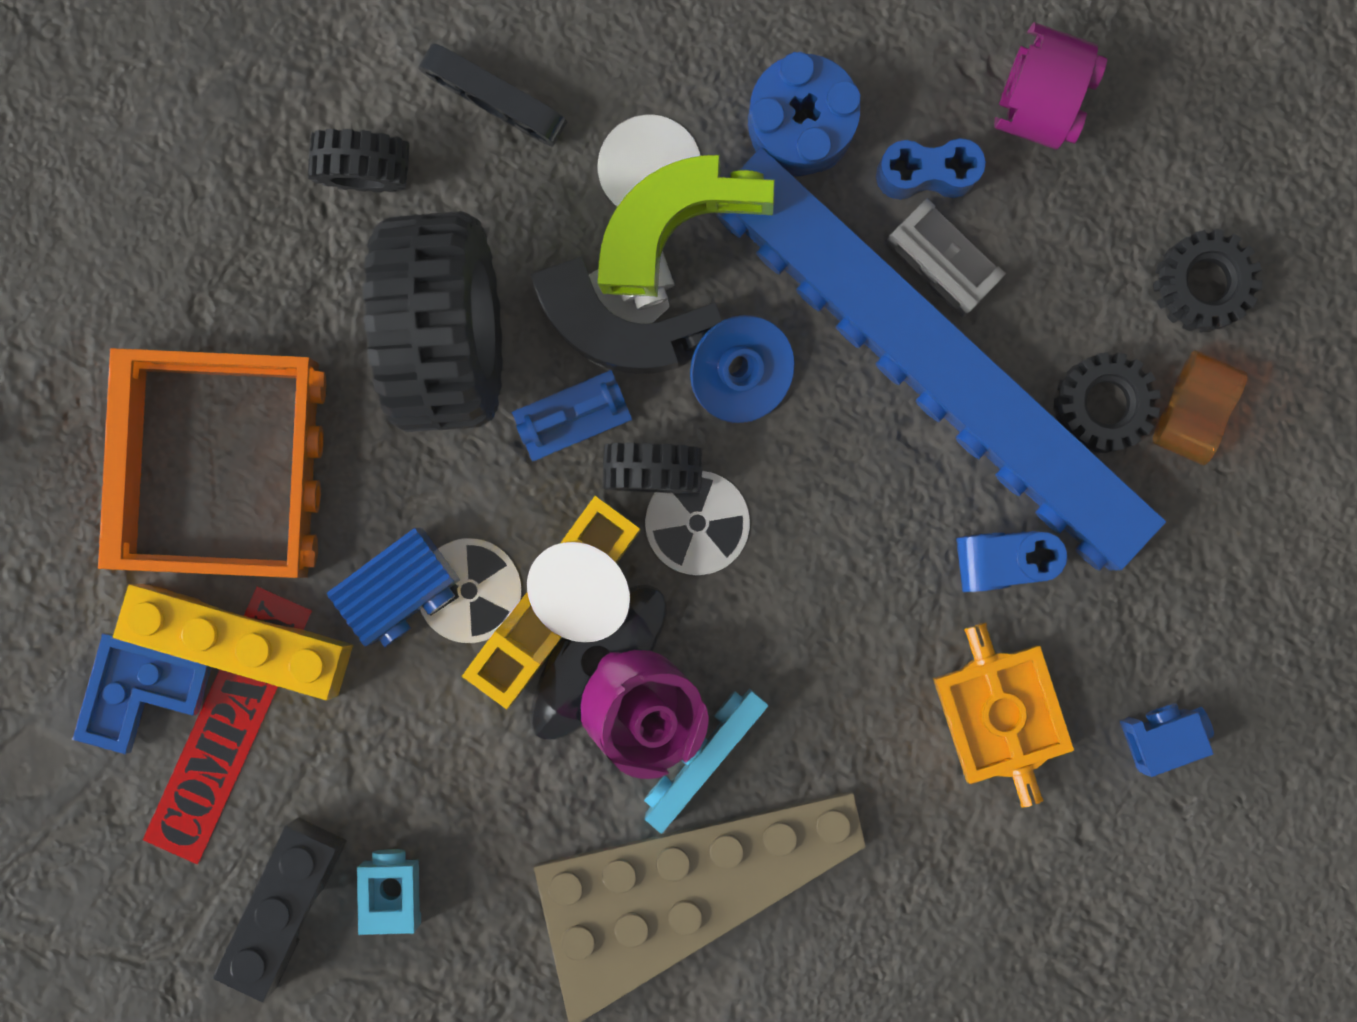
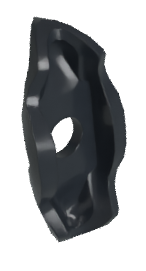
M650 585L630 587V604L627 616L618 630L610 636L594 642H576L565 638L559 642L543 669L532 702L531 726L537 737L546 740L560 739L583 727L581 722V700L591 676L583 670L581 658L587 649L593 646H602L611 653H624L633 650L653 651L667 614V603L659 589Z

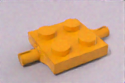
M986 622L977 624L975 627L965 628L964 632H966L974 660L970 661L960 670L933 678L966 782L973 784L995 776L1013 777L1021 807L1033 806L1032 802L1039 804L1044 799L1041 796L1033 770L1050 758L1074 751L1041 647L1035 645L1010 654L995 653Z

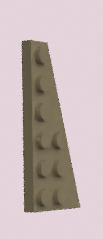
M853 792L840 793L535 864L534 872L568 1022H582L865 848Z

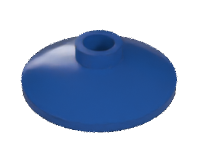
M739 315L725 319L713 326L702 337L694 351L690 366V380L693 392L702 407L721 420L732 423L754 421L771 412L785 397L793 379L794 355L785 334L768 320L752 315ZM737 356H741V368L734 373H730V363Z

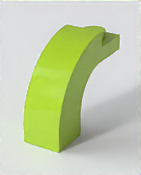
M703 155L682 159L649 174L624 197L613 213L604 233L598 269V285L602 293L658 297L661 254L666 241L673 231L690 218L705 213L773 215L774 180H764L762 173L748 170L733 171L730 173V178H720L719 155Z

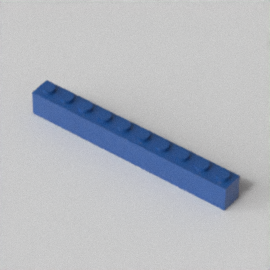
M762 147L740 169L760 172L764 175V180H774L773 215L718 213L716 217L724 227L738 238L744 233L760 247L756 254L766 266L778 275L784 270L800 284L796 288L797 293L816 311L820 312L825 307L840 321L836 325V329L847 341L857 348L865 344L880 358L875 363L876 366L887 378L897 385L905 381L920 395L915 401L928 416L937 422L945 418L960 432L955 437L957 442L975 458L980 459L985 455L1000 469L995 476L1008 490L1019 497L1025 492L1040 506L1035 513L1048 527L1059 534L1065 529L1080 543L1075 550L1088 564L1098 571H1101L1104 566L1108 570H1122L1166 523L1158 513Z

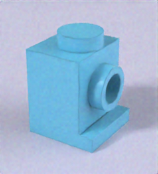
M401 849L373 851L372 861H364L357 867L358 935L415 933L421 924L419 860H406V851ZM388 878L397 880L401 885L400 895L395 897L387 895L383 890L384 880Z

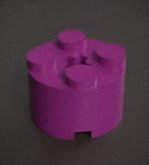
M1033 22L1027 34L1036 36L1033 45L1030 44L1029 49L1023 46L1019 48L999 102L1000 106L1009 108L1006 120L995 117L994 128L1057 150L1064 141L1076 143L1087 116L1086 111L1080 110L1088 88L1097 89L1104 74L1108 58L1098 55V44Z
M633 650L624 653L612 652L607 654L600 660L598 669L589 679L581 700L582 726L608 759L621 772L631 777L655 779L670 774L667 769L676 765L681 760L687 763L695 756L705 739L708 729L709 716L707 708L695 685L667 658L652 651Z

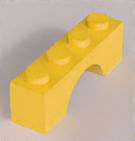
M594 496L561 543L578 542L588 544L606 553L617 564L641 529ZM527 592L504 622L495 630L462 677L507 710L514 704L562 637L552 632L540 621L530 604Z
M128 584L112 637L326 701L338 697L354 645L310 631L245 617L211 606L197 598L149 584Z

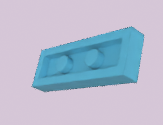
M750 688L743 696L734 691L714 715L721 723L707 739H704L695 756L685 763L686 765L672 781L663 776L646 796L644 801L650 808L645 813V820L662 834L766 710L768 704Z

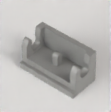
M927 198L890 235L885 244L963 318L1006 273L999 266L996 267Z

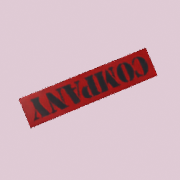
M257 586L244 616L304 630L312 610ZM219 669L142 839L143 841L192 863L199 864L278 686Z

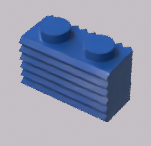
M414 528L326 594L365 647L380 641L385 648L411 629L406 620L416 612L424 608L426 613L430 615L453 599L455 595L450 587L459 582L460 578L424 529Z

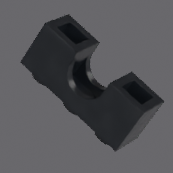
M299 817L285 825L212 979L262 1003L277 989L300 941V938H297L303 922L314 901L324 890L347 840Z

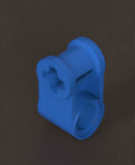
M1028 531L1011 534L999 532L956 538L962 592L1009 588L1011 585L1048 581L1062 573L1067 563L1065 545L1057 536L1048 532ZM1036 541H1038L1040 548L1049 549L1051 553L1050 559L1042 561L1041 570H1038L1036 564L1026 561V553L1035 551Z

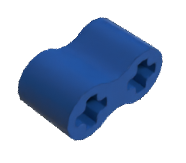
M959 138L936 148L923 147L915 141L902 140L895 142L887 148L877 167L876 181L880 190L893 199L902 200L910 198L917 192L925 190L935 191L944 197L957 198L964 196L972 190L984 173L986 161L983 151L971 140ZM952 158L958 159L959 168L968 169L962 179L956 178L955 170L946 169ZM898 160L905 162L906 169L914 170L908 181L901 180L900 172L892 170Z

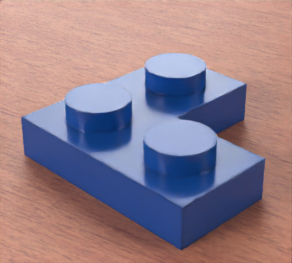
M102 633L72 740L127 754L132 752L145 703L192 716L199 714L212 667L114 639L111 633Z

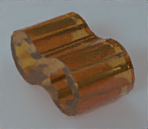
M1197 350L1192 352L1178 376L1171 399L1155 429L1152 443L1202 466L1208 464L1219 447L1228 419L1244 390L1247 372Z

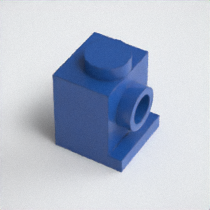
M1170 704L1146 713L1148 722L1145 723L1131 717L1119 720L1137 770L1147 776L1153 777L1214 754L1208 740L1214 737V730L1206 711L1202 707L1193 710L1184 708L1179 710L1177 704Z

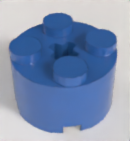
M803 52L788 54L785 58L767 68L753 89L748 113V130L755 151L757 152L762 147L792 176H804L832 168L847 152L857 129L860 118L859 90L847 72L835 62L822 56L805 54ZM803 109H807L812 112L811 119H805L802 124L796 123L793 120L795 111L801 112Z

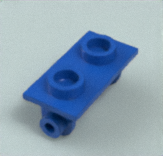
M612 370L512 411L517 424V430L523 444L527 447L532 462L632 420Z

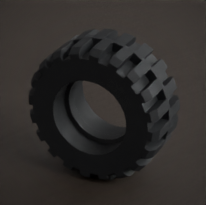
M464 211L390 216L375 226L373 234L369 237L367 244L369 253L365 256L364 263L366 278L363 284V300L365 301L366 313L364 325L369 346L367 348L369 365H372L373 383L376 393H379L380 396L379 404L382 411L387 414V420L392 425L405 432L482 427L495 417V412L498 410V396L501 395L502 388L501 372L503 371L500 300L497 294L496 272L492 263L493 256L491 248L487 244L485 229L481 227V222L478 218Z

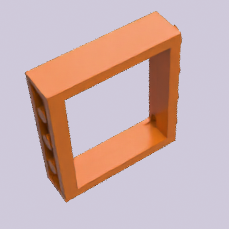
M110 348L98 569L308 578V567H315L318 557L317 536L310 534L311 513H318L321 502L320 481L313 480L314 458L322 457L324 445L323 427L316 426L317 404H324L326 397V374L319 371V363L309 357ZM147 372L297 378L287 561L137 554Z

